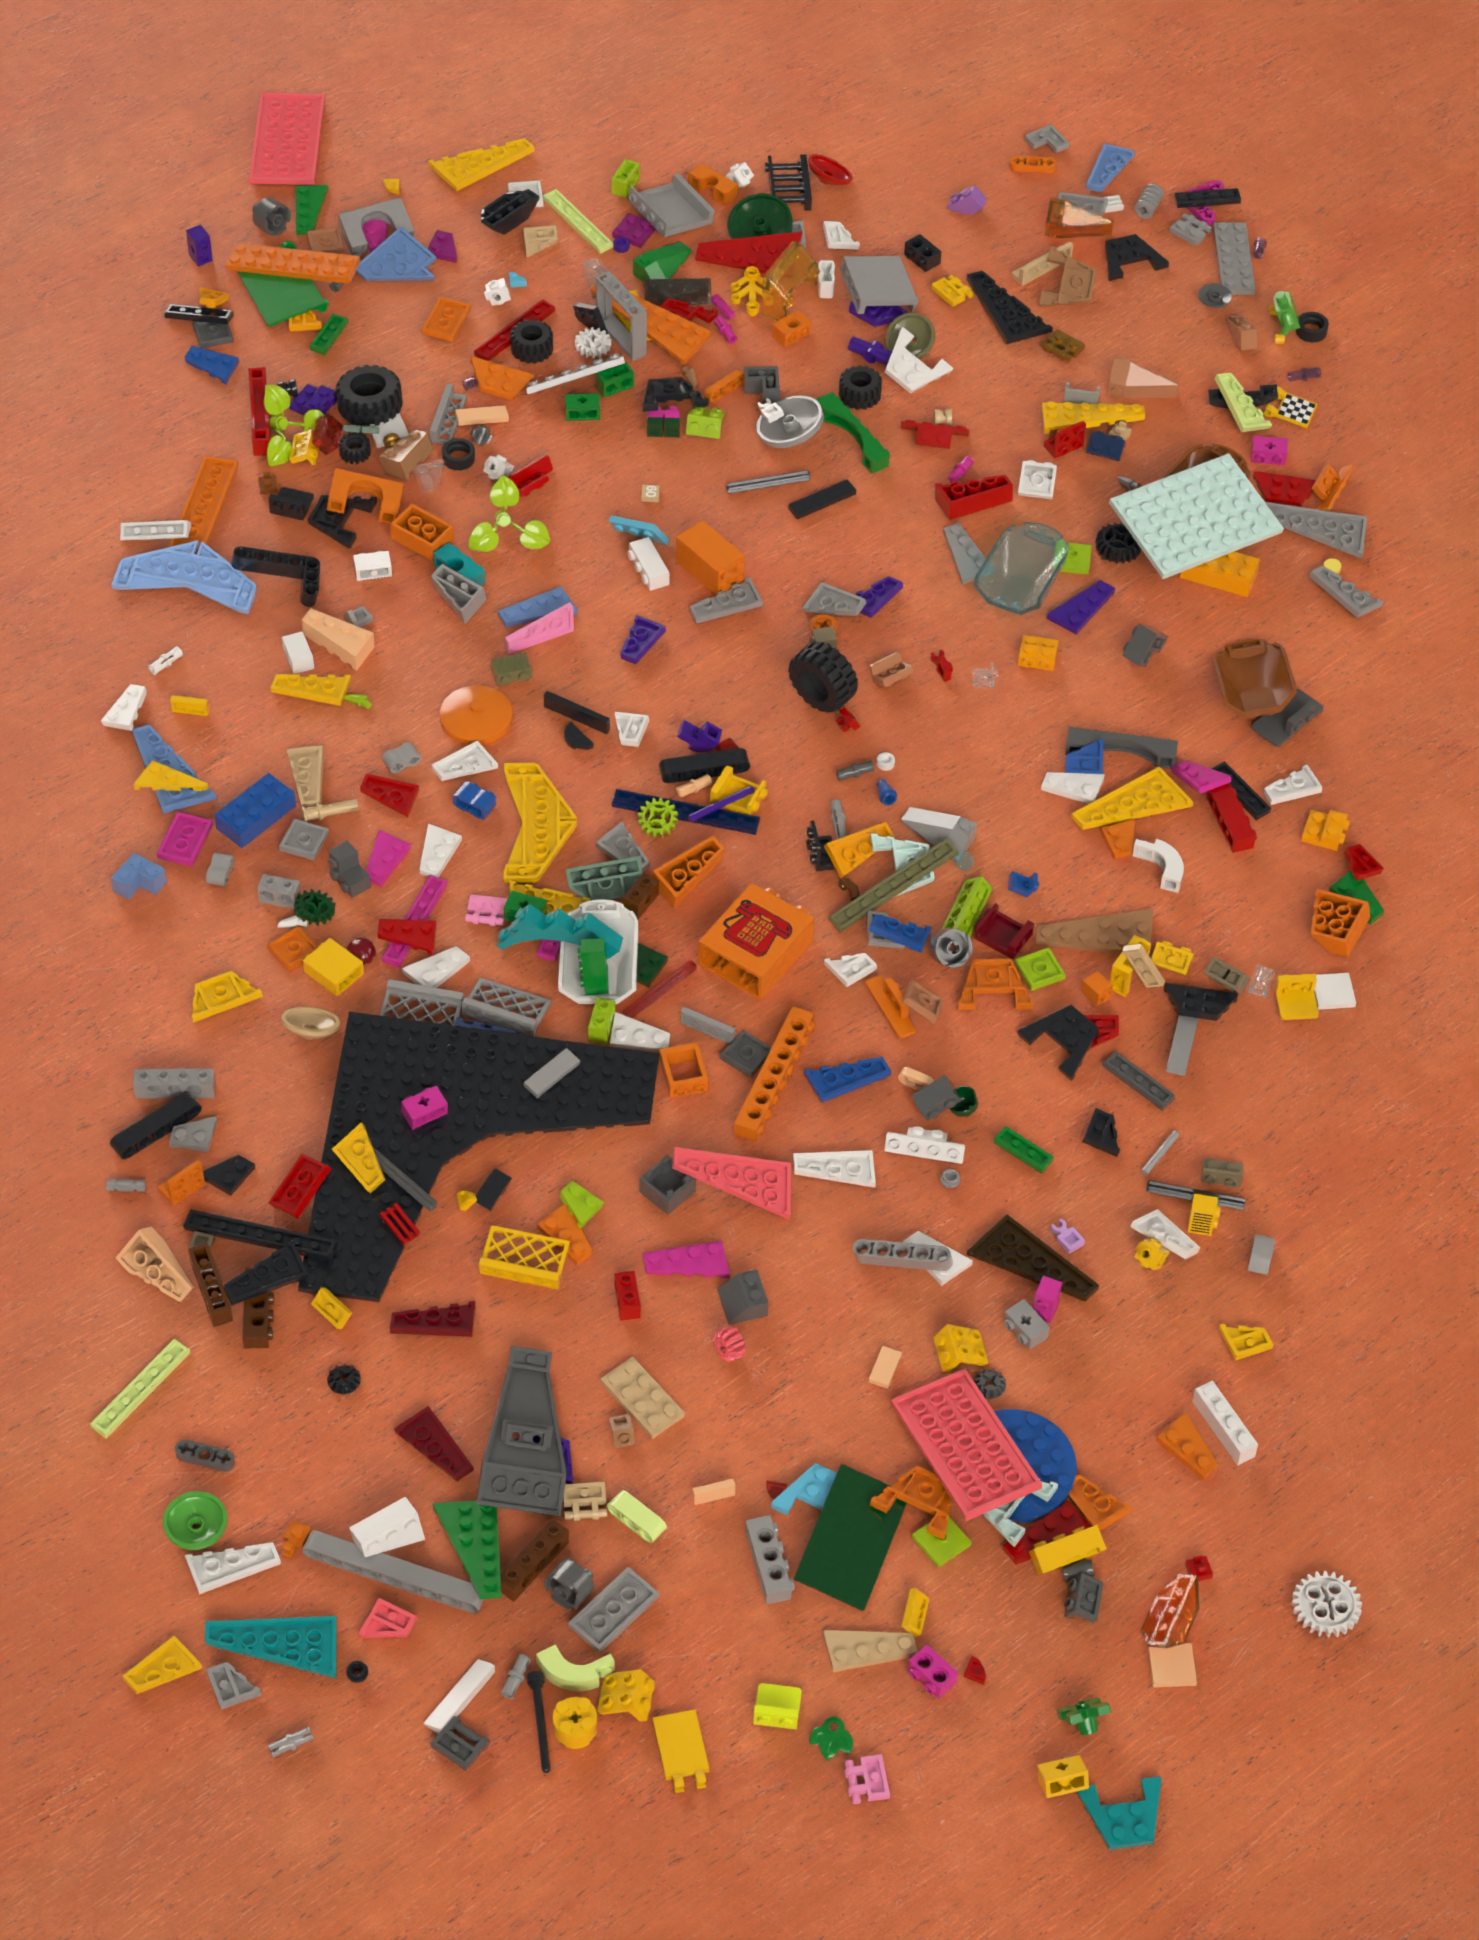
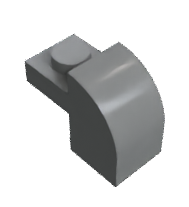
M1255 1235L1248 1271L1268 1275L1275 1244L1274 1238L1265 1235Z

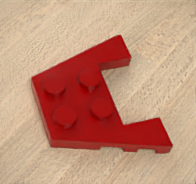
M668 298L659 306L689 321L697 317L710 323L718 316V310L716 309L710 311L700 305L697 307L689 306L687 302Z

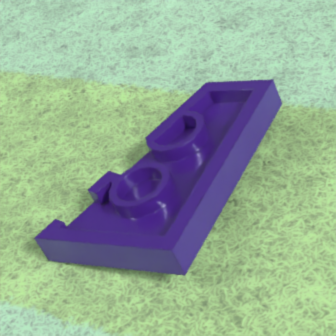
M888 576L871 585L870 589L864 592H857V596L866 600V605L860 613L872 618L903 588V582Z

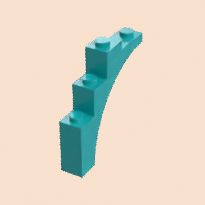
M529 904L524 908H520L515 915L516 920L509 927L503 928L499 932L497 947L504 950L513 944L538 939L564 941L581 946V939L604 938L608 960L620 952L623 937L590 913L575 920L561 909H557L546 916Z

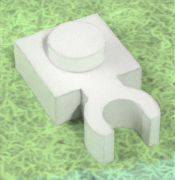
M766 399V404L758 403L762 416L769 423L784 416L783 410L776 403L771 404L770 399Z

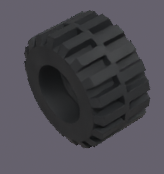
M524 320V322L517 323V326L515 325L513 330H511V350L514 357L528 364L541 363L544 359L547 360L553 351V332L551 327L547 326L545 322L541 323L539 320Z
M861 365L845 369V372L841 373L839 379V397L845 406L848 405L849 408H856V410H866L867 408H872L873 405H877L881 399L882 378L879 376L878 371L868 368L869 366L862 367Z

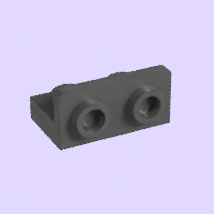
M1080 1573L1075 1578H1072L1068 1583L1069 1593L1064 1605L1066 1609L1065 1617L1069 1619L1076 1615L1092 1623L1097 1621L1104 1582L1084 1573Z

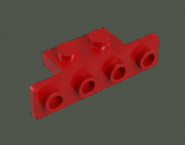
M914 420L901 422V429L917 431L916 445L950 449L952 435L969 437V429H966L965 426H956L955 428L949 427L948 424L932 425L931 422H922L920 424L915 423Z
M544 455L507 477L517 486L519 496L525 497L531 491L543 487L549 481L546 474L553 471L549 456Z

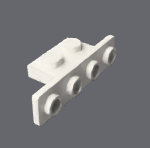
M909 1127L907 1135L888 1132L884 1150L886 1152L962 1164L965 1145L947 1142L948 1133H943L941 1130L930 1131L924 1130L921 1127Z

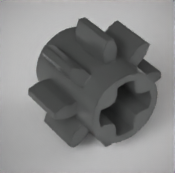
M478 425L477 428L473 427L470 433L473 436L472 441L483 446L485 442L490 443L492 435L489 434L490 429L482 425Z

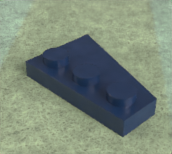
M456 1017L455 1025L460 1027L512 1034L520 1033L516 1030L494 1025L489 1026L476 1021L470 1022Z

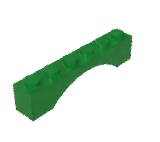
M831 392L815 399L823 410V421L846 430L859 443L862 450V464L871 474L889 466L890 454L888 450L883 448L879 440L872 436L870 431L861 424L860 420L851 413V410L842 403L839 397Z

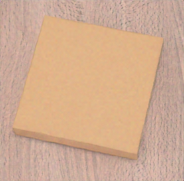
M1192 1643L1148 1645L1153 1688L1196 1686L1197 1679Z

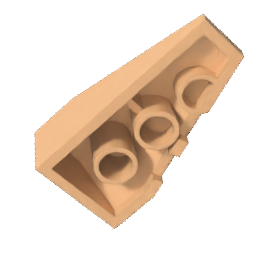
M152 1226L138 1230L115 1257L130 1274L139 1276L144 1279V1282L158 1287L161 1292L179 1302H182L194 1288L166 1242Z

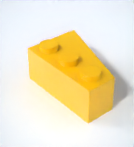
M1098 1525L1087 1529L1084 1526L1072 1530L1073 1534L1065 1536V1533L1053 1537L1054 1541L1048 1544L1046 1541L1034 1544L1035 1549L1029 1551L1037 1575L1045 1574L1106 1550Z

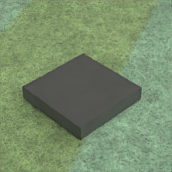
M192 322L199 346L202 349L234 342L228 324Z
M742 1030L721 1052L719 1059L751 1078L764 1064L771 1047Z

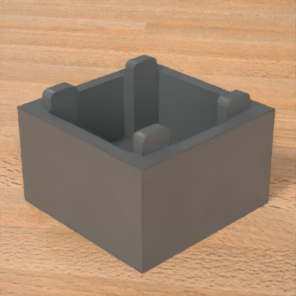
M666 1155L639 1178V1192L667 1215L696 1192V1179L672 1169L673 1159L669 1155Z

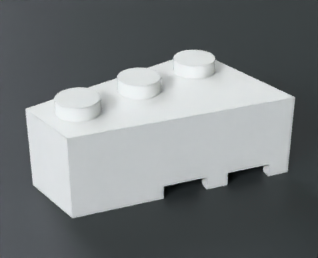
M406 1497L349 1527L354 1543L365 1557L425 1540L418 1513Z

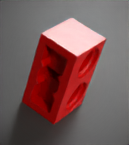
M635 1271L614 1273V1287L620 1321L641 1318V1305Z

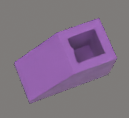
M974 185L970 188H965L958 194H953L949 199L950 202L947 208L972 215L983 209L987 198Z

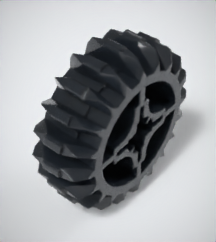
M1114 522L1113 525L1107 524L1106 527L1102 526V529L1097 533L1095 540L1096 551H1098L1099 556H1103V560L1109 559V563L1115 561L1116 564L1118 562L1124 564L1126 561L1130 563L1132 559L1136 560L1137 556L1141 553L1140 546L1122 522L1120 524Z

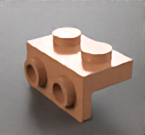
M898 651L869 666L872 681L883 687L891 686L894 682L905 679L908 675L914 673L913 667L902 661L901 653Z

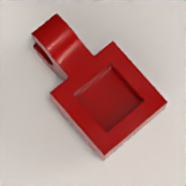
M939 650V656H935L932 652L930 659L937 666L936 670L943 681L951 680L953 666L944 657V651Z

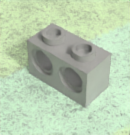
M263 874L258 886L260 903L294 909L295 898L298 897V894H301L300 881Z

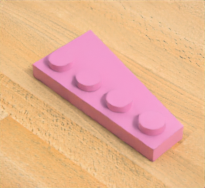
M571 602L505 637L508 654L573 632L574 617Z

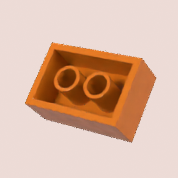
M414 504L407 507L390 524L391 539L431 561H434L433 553L448 542L452 544L455 541L453 525Z

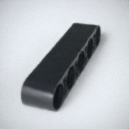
M743 748L668 758L659 763L664 783L695 780L706 774L710 777H717L721 775L726 765L733 768V774L746 772L751 766L747 751Z
M184 1093L115 1135L110 1141V1146L121 1159H128L172 1132L174 1126L185 1124L195 1118L201 1112L202 1107L190 1093Z

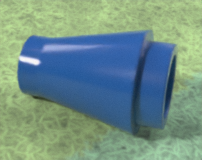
M879 780L877 787L880 802L887 806L894 804L897 800L896 791L888 784L887 780Z

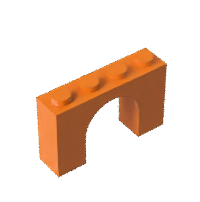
M335 468L326 510L344 514L348 496L355 492H366L377 497L380 502L381 509L378 521L391 524L398 515L404 483Z

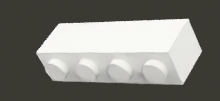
M1213 1380L1196 1388L1192 1400L1193 1404L1237 1466L1254 1458L1258 1443Z

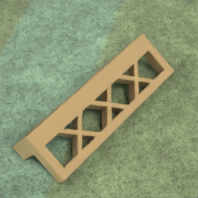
M1068 242L1057 247V250L1067 253L1072 258L1073 243ZM1049 251L1013 271L1011 277L1023 286L1060 265L1048 262Z

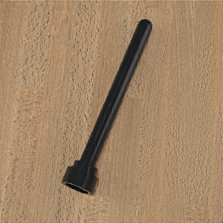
M533 1671L527 1674V1684L533 1690L541 1767L544 1773H549L551 1767L541 1691L545 1679L543 1672Z

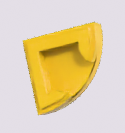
M383 179V185L387 191L399 194V179Z
M461 1190L457 1193L460 1210L466 1211L477 1201L475 1194L470 1191Z

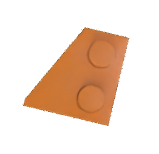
M1134 819L1101 827L1100 833L1114 860L1132 855Z

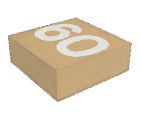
M642 485L641 501L659 502L660 485Z

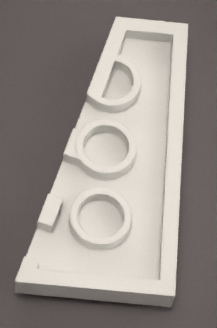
M872 1150L793 1153L795 1175L874 1188L876 1186Z
M273 1542L245 1546V1549L234 1550V1548L225 1549L224 1552L212 1553V1551L203 1552V1555H185L199 1594L281 1564Z

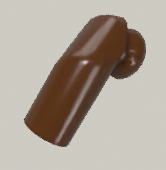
M843 878V880L839 881L840 889H848L850 891L851 901L860 896L858 886L849 878Z

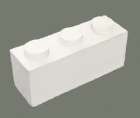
M647 537L630 542L627 554L629 560L634 562L636 572L640 573L643 584L647 585L650 591L669 585L670 573L650 538Z

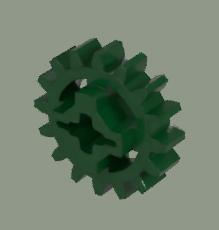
M313 889L308 893L304 890L303 895L298 894V897L295 898L294 912H297L296 917H302V922L307 920L309 925L315 922L319 926V922L326 924L327 920H332L336 904L332 902V897L327 898L328 893L321 894V890H318L316 893Z

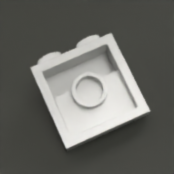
M1034 460L1023 461L1018 495L1052 500L1057 465L1050 462L1037 463Z

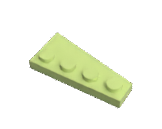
M1222 373L1215 376L1214 379L1241 432L1271 428V422L1264 419V413L1253 405L1252 398L1245 395L1243 392L1244 388L1232 373Z

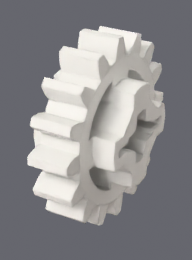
M591 327V330L585 328V332L579 331V335H576V351H580V355L586 354V358L592 356L593 359L595 356L601 357V354L606 355L607 351H610L611 339L605 330L601 332L600 328L594 330L593 327Z

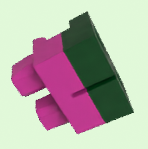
M658 406V411H648L647 437H662L664 424V437L680 438V413L677 411L676 406H670L668 410H661V407Z

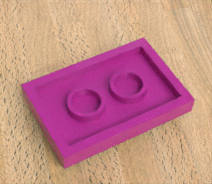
M177 812L157 852V858L193 867L213 826V821Z

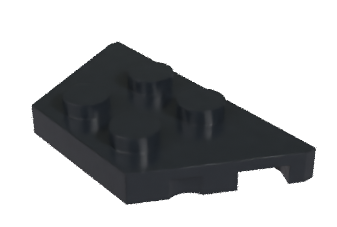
M1164 983L1163 989L1164 992H1168L1169 1000L1175 1006L1178 1015L1217 1021L1233 1002H1237L1238 998L1237 993L1172 983Z

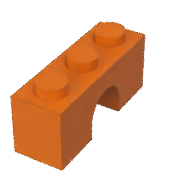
M699 163L688 172V183L694 189L701 192L705 188H713V199L722 205L727 206L738 197V183L710 167Z

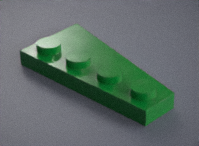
M328 185L295 186L296 235H306V231L315 230L318 215L321 213V207L325 201V195L328 193Z

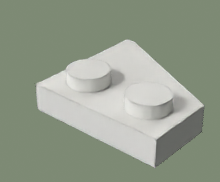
M824 221L823 230L828 248L859 249L860 243L858 241L854 242L851 239L852 234L840 222Z
M615 712L621 745L639 747L650 721L649 716Z

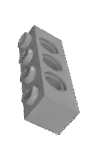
M214 1069L134 1070L133 1087L136 1099H174L184 1093H190L194 1098H215L216 1080Z
M770 1515L746 1520L745 1532L766 1605L790 1600L795 1587L793 1579L788 1578L789 1565L787 1559L783 1560L782 1557L784 1549L782 1541L777 1540L778 1527L776 1522L772 1523ZM767 1539L769 1542H762L761 1540ZM767 1558H773L775 1560L769 1561L767 1560ZM778 1576L780 1579H772L771 1577Z

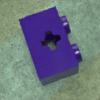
M202 225L187 229L188 252L196 265L199 267L213 261L210 235Z

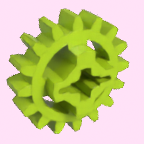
M661 797L659 801L652 798V803L646 801V807H640L642 812L638 813V817L642 819H639L638 823L642 825V831L647 830V836L653 833L654 838L658 834L664 838V833L670 835V829H676L673 823H678V818H676L678 812L674 811V804L669 806V800L664 803ZM649 812V813H650V817L647 818V821H646V815H647V813ZM670 815V821L667 824L666 819L669 818Z

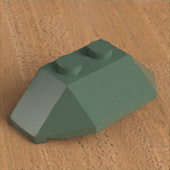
M640 856L565 869L569 888L582 898H590V901L622 898L643 874Z

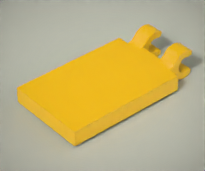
M696 1710L653 1717L652 1722L666 1781L673 1780L675 1793L684 1792L683 1777L694 1775L697 1789L706 1788L704 1773L709 1772V1765Z

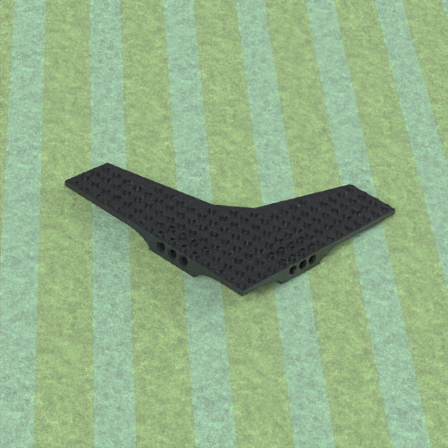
M349 1012L321 1161L328 1165L331 1170L315 1193L308 1231L309 1235L337 1240L338 1246L332 1261L304 1255L303 1264L308 1272V1278L299 1281L298 1292L317 1294L320 1288H327L336 1297L380 1302L390 1277L397 1266L400 1255H402L405 1249V1245L403 1246L382 1220L380 1213L382 1211L385 1212L389 1207L392 1208L393 1204L397 1203L414 1225H416L421 1215L423 1205L384 1171L382 1172L385 1181L369 1193L333 1152L332 1148L361 1122L365 1126L372 1146L426 1193L430 1194L439 1172H441L444 1165L449 1163V1160L457 1155H462L471 1149L474 1144L488 1137H495V1135L499 1134L511 1136L513 1133L524 1132L525 1134H533V1132L543 1131L544 1133L574 1131L577 1128L594 1129V1127L599 1126L611 1128L614 1125H649L659 1053ZM567 1048L580 1060V1064L540 1097L536 1098L524 1087V1082ZM437 1086L448 1103V1113L412 1130L401 1112V1101L408 1096H415L421 1093L426 1088ZM395 1211L394 1213L398 1216V1218L402 1221V1223L406 1226V1228H407V1229L410 1231V1233L412 1234V1231L409 1229V1227L405 1224V1222L400 1218V1216H399V1215L396 1213V1211ZM390 1215L387 1216L406 1239V1234Z

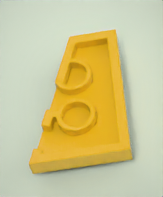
M361 1122L332 1150L365 1189L371 1193L385 1181V1177L365 1126Z
M173 1636L125 1673L123 1680L136 1694L200 1670L202 1669V1664Z

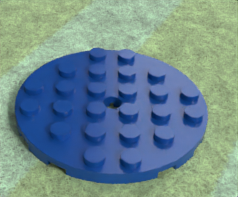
M1018 1409L994 1411L1040 1481L1058 1484V1489L1048 1502L1030 1493L1023 1498L1009 1517V1520L1018 1521V1524L1035 1521L1036 1518L1048 1515L1067 1500L1068 1493L1072 1490L1076 1477L1075 1452L1063 1431L1047 1418L1033 1412Z

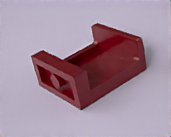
M995 903L992 908L986 910L984 918L976 922L974 926V939L1014 959L1033 936L1034 923L1028 920L1023 925L1000 913L998 911L999 905Z

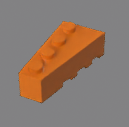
M713 835L653 870L652 878L659 881L660 894L673 909L723 860L724 847Z

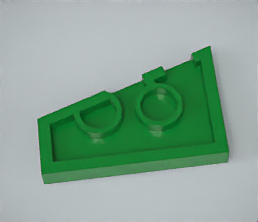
M1352 871L1330 886L1329 892L1369 902L1370 919L1367 923L1370 925L1383 916L1384 909L1364 879L1356 881Z

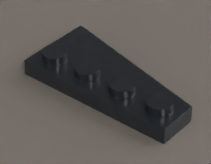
M291 1240L285 1247L280 1250L277 1249L271 1253V1256L263 1261H259L250 1270L244 1271L224 1284V1290L232 1306L308 1278V1272L293 1240Z

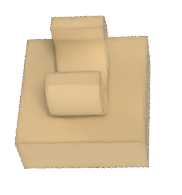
M1120 421L1119 424L1116 423L1112 428L1109 436H1120L1126 442L1131 435L1132 429L1126 427L1127 423Z

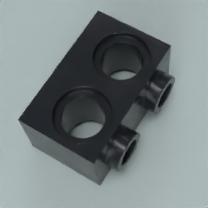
M921 234L905 242L904 255L925 272L941 264L942 251Z

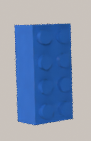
M267 773L214 814L216 829L243 848L296 807L295 792L273 775Z

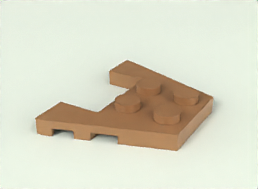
M1051 246L1048 262L1064 265L1059 294L1042 290L1039 307L1090 303L1097 270L1079 260H1074L1067 253H1062L1056 247Z

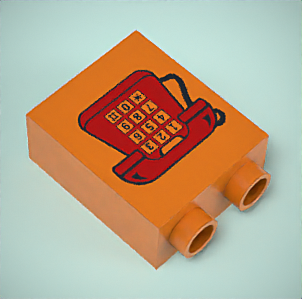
M751 883L699 940L698 965L757 999L762 1000L813 942L814 917L807 908L801 905L794 907L783 901L775 890L771 888L762 889Z

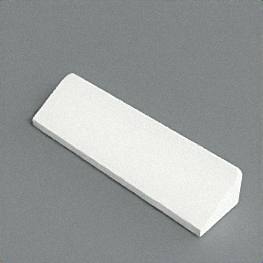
M188 520L121 523L120 540L188 538L191 522Z
M478 1659L423 1724L436 1734H439L452 1717L460 1715L495 1673V1666Z

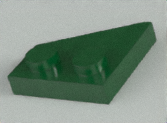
M638 943L637 982L649 988L668 962V956Z

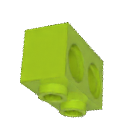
M628 159L623 161L612 177V194L624 198L628 197L630 187H634L640 179V163Z
M596 998L588 1027V1042L608 1045L616 1012L615 1000Z

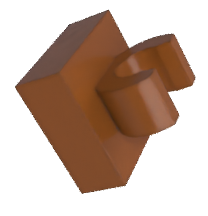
M270 472L263 473V477H258L260 495L278 493L276 475L270 476Z

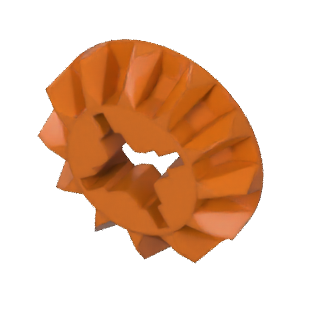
M818 614L810 620L809 628L812 632V629L821 628V626L826 624V627H834L835 632H837L838 622L831 615Z

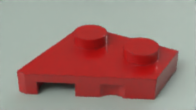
M1361 844L1348 847L1345 851L1346 859L1356 881L1382 873L1384 868Z

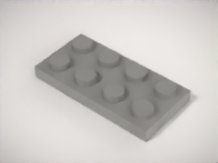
M627 1567L568 1622V1627L600 1654L659 1598V1592L631 1568Z

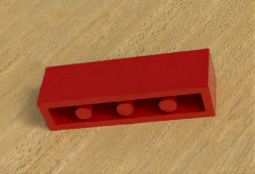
M1230 783L1207 791L1206 799L1232 853L1254 848V843L1257 839L1256 831L1251 828L1249 817L1245 815L1243 805L1238 801L1235 789L1231 787Z

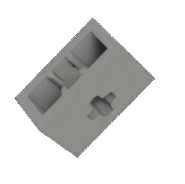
M1025 1299L1005 1311L1004 1325L1016 1335L1021 1345H1025L1030 1350L1048 1338L1049 1325Z

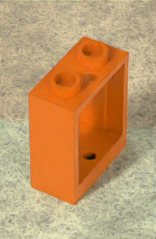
M698 1042L659 1049V1061L670 1098L708 1091V1076ZM696 1060L700 1077L679 1081L673 1080L669 1065Z

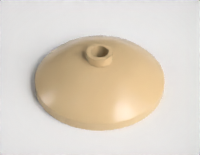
M314 1007L289 1009L282 1014L281 1019L282 1024L287 1030L309 1040L332 1035L340 1028V1020L335 1014Z

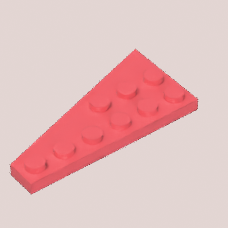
M674 1147L672 1169L690 1175L697 1180L789 1219L791 1212V1163Z

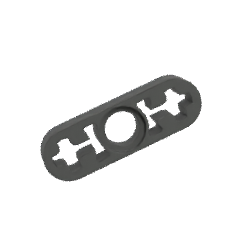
M189 1440L179 1441L175 1446L176 1457L183 1462L223 1472L231 1470L235 1465L234 1455L229 1450ZM188 1448L189 1451H186L184 1454L181 1452ZM203 1452L211 1454L206 1460L199 1458V1455ZM225 1458H228V1461H225V1463L221 1462V1460L223 1461Z

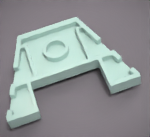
M871 833L870 836L873 852L892 850L896 872L930 850L929 844L909 840H896L890 836H887V838L881 837L875 833ZM934 871L897 896L933 882L935 878Z
M1041 1482L1042 1488L1032 1492V1494L1048 1502L1058 1489V1484L1055 1482H1050V1484ZM1025 1496L983 1514L1014 1547L1025 1534V1528L1009 1520V1517Z

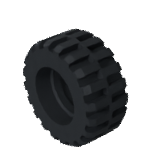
M364 365V367H355L354 370L350 369L347 371L346 375L343 374L336 384L339 413L351 424L355 423L358 426H370V424L378 426L381 422L385 424L389 422L390 418L396 417V414L400 412L403 405L401 383L398 376L383 366Z
M811 642L790 661L788 672L790 673L789 678L792 680V685L796 688L799 696H802L804 701L811 704V707L814 709L818 708L819 711L826 713L836 712L857 692L858 678H856L855 670L852 669V665L846 660V657L839 653L838 649L832 648L830 644Z

